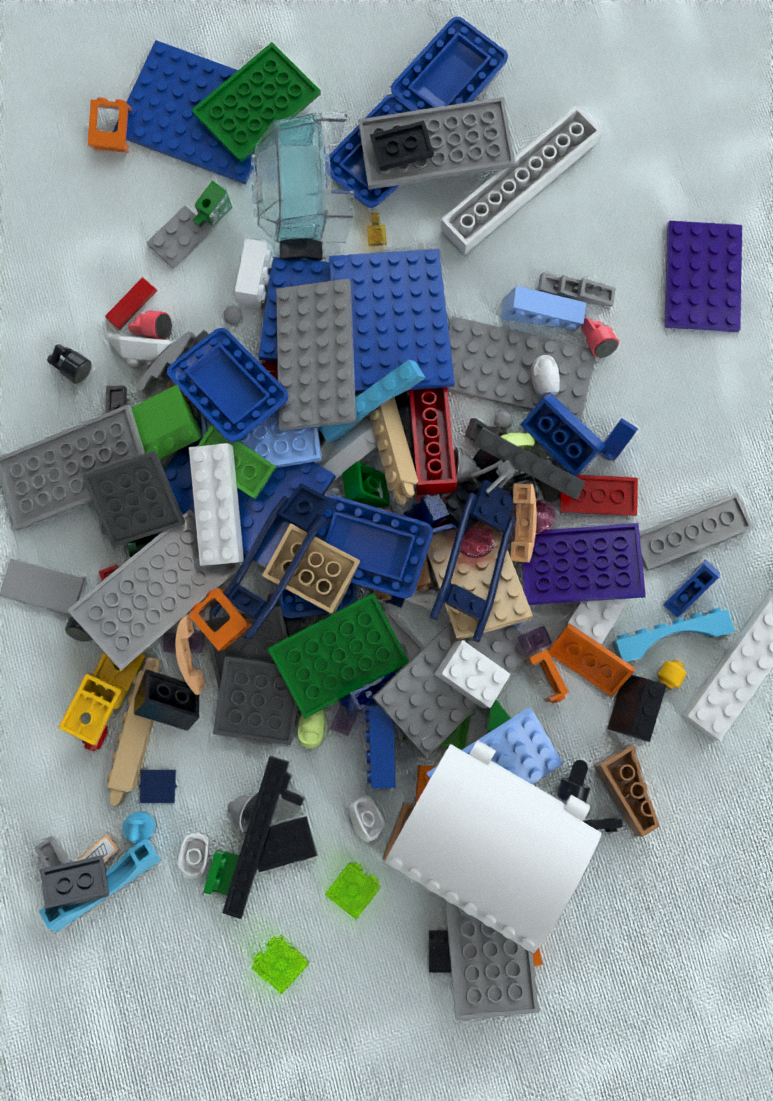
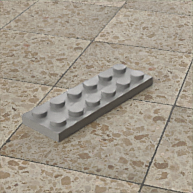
M733 494L639 532L642 561L646 571L754 528L739 494Z

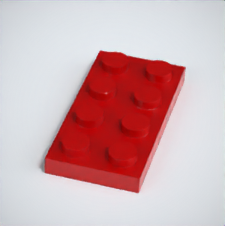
M577 475L576 477L586 482L577 499L560 491V513L637 516L638 478Z

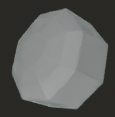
M234 305L227 307L223 312L225 321L230 325L239 324L242 320L241 310Z
M500 410L494 417V424L506 430L512 425L513 416L508 411Z

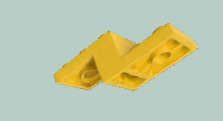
M103 653L93 674H85L58 728L83 741L96 745L113 710L121 708L133 685L134 676L138 674L147 656L141 653L121 671L117 670L112 660ZM86 712L91 716V721L88 724H84L81 720L82 715Z

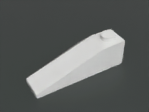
M364 417L349 433L338 440L320 464L321 467L335 474L336 478L333 483L343 477L342 473L355 462L363 463L378 452L371 421Z

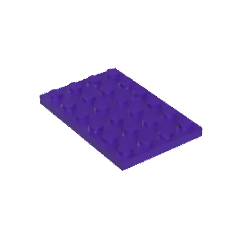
M686 221L668 222L664 328L739 332L741 330L742 225Z
M639 523L536 531L530 562H523L524 594L528 604L538 605L646 598Z

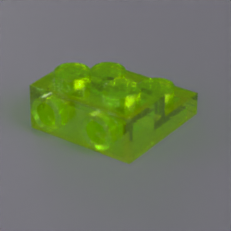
M349 861L324 895L357 920L365 907L369 905L380 890L381 885L378 884L380 881L374 875L370 874L368 876L364 873V868L359 863Z
M280 934L278 937L273 936L266 944L268 948L264 953L259 951L252 959L254 964L251 968L282 995L310 964V961Z

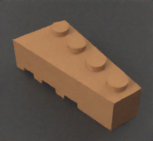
M628 745L595 764L594 768L633 834L644 837L658 828L659 824L652 802L647 794L648 789L640 772L641 767L639 762H637L634 746Z

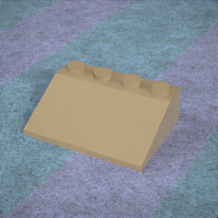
M290 523L262 576L279 584L308 532ZM314 537L285 589L334 614L350 585L360 560Z

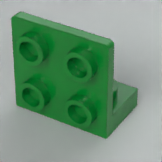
M220 849L214 853L203 893L211 895L213 892L228 895L239 855Z

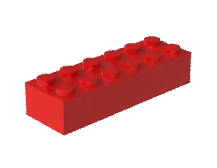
M447 387L408 390L414 468L418 478L416 495L455 493L457 480Z

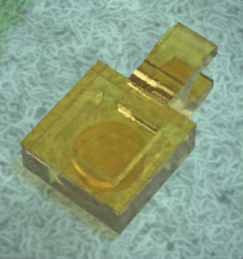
M379 212L371 213L372 226H367L368 246L387 245L385 225H380Z

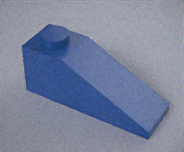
M621 418L604 441L607 446L600 452L601 456L606 460L615 461L638 428Z
M705 559L663 605L678 618L719 578L720 572Z

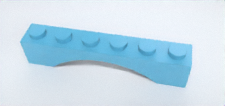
M408 359L355 398V423L320 426L318 428L326 441L336 442L349 433L355 425L373 410L393 397L411 389L426 377L417 363Z
M719 607L709 610V615L703 616L701 612L691 615V620L684 621V618L673 620V625L666 626L665 623L655 625V630L648 632L647 628L635 631L636 635L630 637L628 633L616 636L617 640L612 641L616 655L625 662L642 658L656 641L671 633L693 632L714 638L735 632L728 609L721 611Z
M145 838L130 848L114 866L106 871L109 896L162 860L152 842ZM107 897L46 911L44 907L39 912L47 928L58 932Z

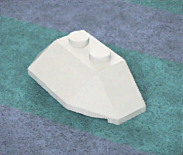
M106 334L108 341L130 366H139L140 364L150 367L175 342V340Z

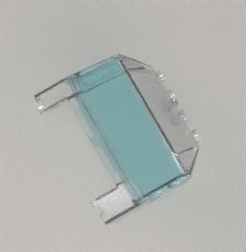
M318 111L281 120H273L256 144L255 152L251 154V166H255V171H252V183L254 184L251 186L253 193L252 203L256 204V206H253V216L257 218V225L276 242L310 238L322 243H346L353 220V209H350V199H354V191L331 190L329 145L340 144L345 122L350 121V118L347 117V112Z

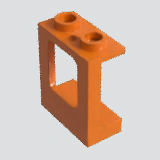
M100 97L97 100L91 99L88 145L92 149L129 153L126 133L128 111H132V108L126 101L116 99L115 102ZM98 108L119 110L118 130L116 132L97 130Z
M214 588L206 594L207 598L202 603L198 602L191 608L192 612L188 615L216 649L223 651L251 627L252 623L248 618H244L224 595L223 589ZM215 600L230 615L229 621L216 632L212 631L199 615Z
M546 649L525 659L528 667L540 662L555 692L554 695L544 699L545 702L557 703L564 700V695L569 693L548 650Z

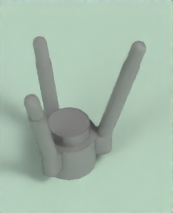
M499 460L496 464L472 474L471 477H477L498 467L496 472L499 478L486 490V493H489L497 485L502 488L517 472L508 460L505 462Z

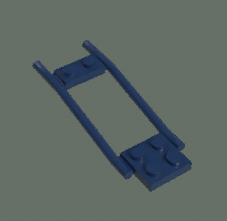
M488 480L481 482L477 495L469 493L445 576L430 614L431 619L437 620L443 603L475 620H479L472 638L476 642L481 640L493 607L510 535L516 521V517L510 516L514 506L513 495L498 486L489 493H486V490L493 484ZM469 515L494 530L503 533L486 600L451 583Z
M300 483L289 499L283 496L278 502L234 579L224 591V595L235 607L256 619L244 635L250 640L274 609L312 540L326 522L322 515L332 501L330 498ZM280 516L308 533L267 603L239 584L277 517ZM217 601L209 613L216 617L222 605Z

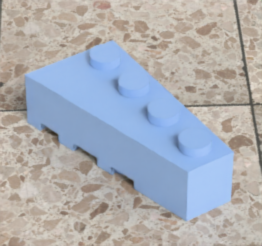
M516 286L503 298L501 319L576 330L584 324L586 303Z

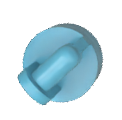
M138 811L129 815L123 823V834L132 844H138L145 838L147 840L150 839L156 831L155 818L146 811Z

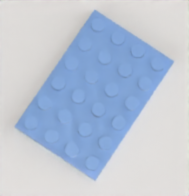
M279 409L239 440L277 466V468L322 460L318 427L281 431L279 429ZM201 414L204 437L211 423Z
M530 707L478 739L480 742L496 750L491 761L530 784L535 783L563 765ZM476 741L461 751L469 755ZM437 766L427 772L430 779Z

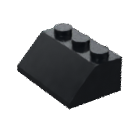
M146 669L134 699V715L188 731L199 719V694L196 695L184 681Z
M631 675L618 690L607 729L644 742H650L667 685Z

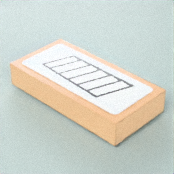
M106 834L76 861L103 855L105 863L120 848L110 835Z

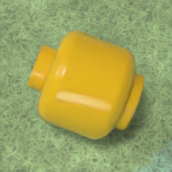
M673 660V662L665 661L657 673L658 682L667 685L666 688L670 690L679 688L687 676L686 671L683 669L684 665L677 660Z

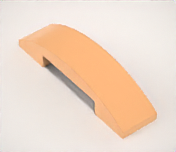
M514 484L513 503H516L515 541L511 542V560L530 562L537 523L535 491L533 484Z
M186 614L180 620L176 632V656L186 683L198 695L205 689L202 669L194 670L188 638L194 633L192 619Z

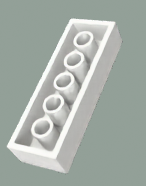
M225 443L189 447L200 566L243 562L244 556L233 445Z

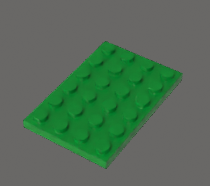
M271 42L195 106L191 112L242 163L319 97L321 90Z
M373 592L267 648L304 719L409 662Z

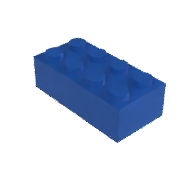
M552 393L543 397L520 424L574 476L579 475L607 446Z
M369 706V710L365 711L366 723H370V730H366V743H370V750L366 751L367 763H371V770H367V784H371V789L396 788L394 723L379 706Z

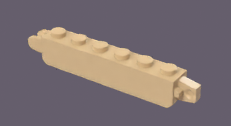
M395 397L369 413L388 489L394 493L397 503L403 505L407 501L406 497L411 498L414 496L413 486L418 482Z
M148 657L143 670H139L138 674L134 676L133 685L135 687L133 693H130L128 698L130 706L128 712H125L123 717V732L119 733L117 739L119 747L113 754V769L109 771L107 776L108 788H111L109 801L113 806L122 804L126 793L134 790L138 784L154 720L134 715V699L146 669L157 673L160 672L161 660Z

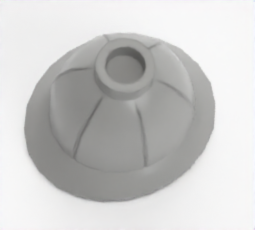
M458 447L454 449L457 483L468 482L472 479L471 475L481 469L476 466V462L471 457L462 454Z
M258 793L252 796L238 797L231 801L227 807L233 821L239 825L241 831L245 834Z

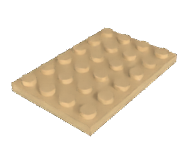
M479 521L464 535L451 581L452 584H456L484 600L487 599L502 539L501 532ZM457 529L433 535L427 552V557L439 590L445 576ZM508 550L506 551L493 607L483 633L533 619V614ZM444 603L456 640L474 636L479 620H475Z

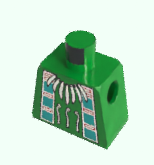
M212 180L195 203L198 214L192 221L199 228L206 222L214 226L232 208L227 191Z

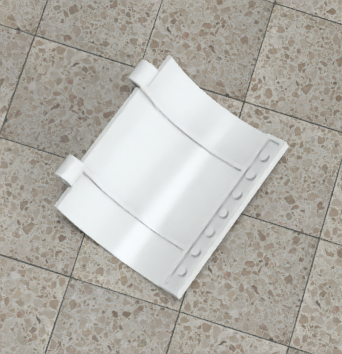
M479 740L476 741L469 755L450 744L402 828L385 862L392 868L407 875L411 880L422 884L429 891L443 897L447 902L456 905L467 914L479 919L486 926L500 932L504 937L535 953L571 899L592 858L602 833L583 822L590 809V805L573 795L569 796L565 804L491 761L496 750Z

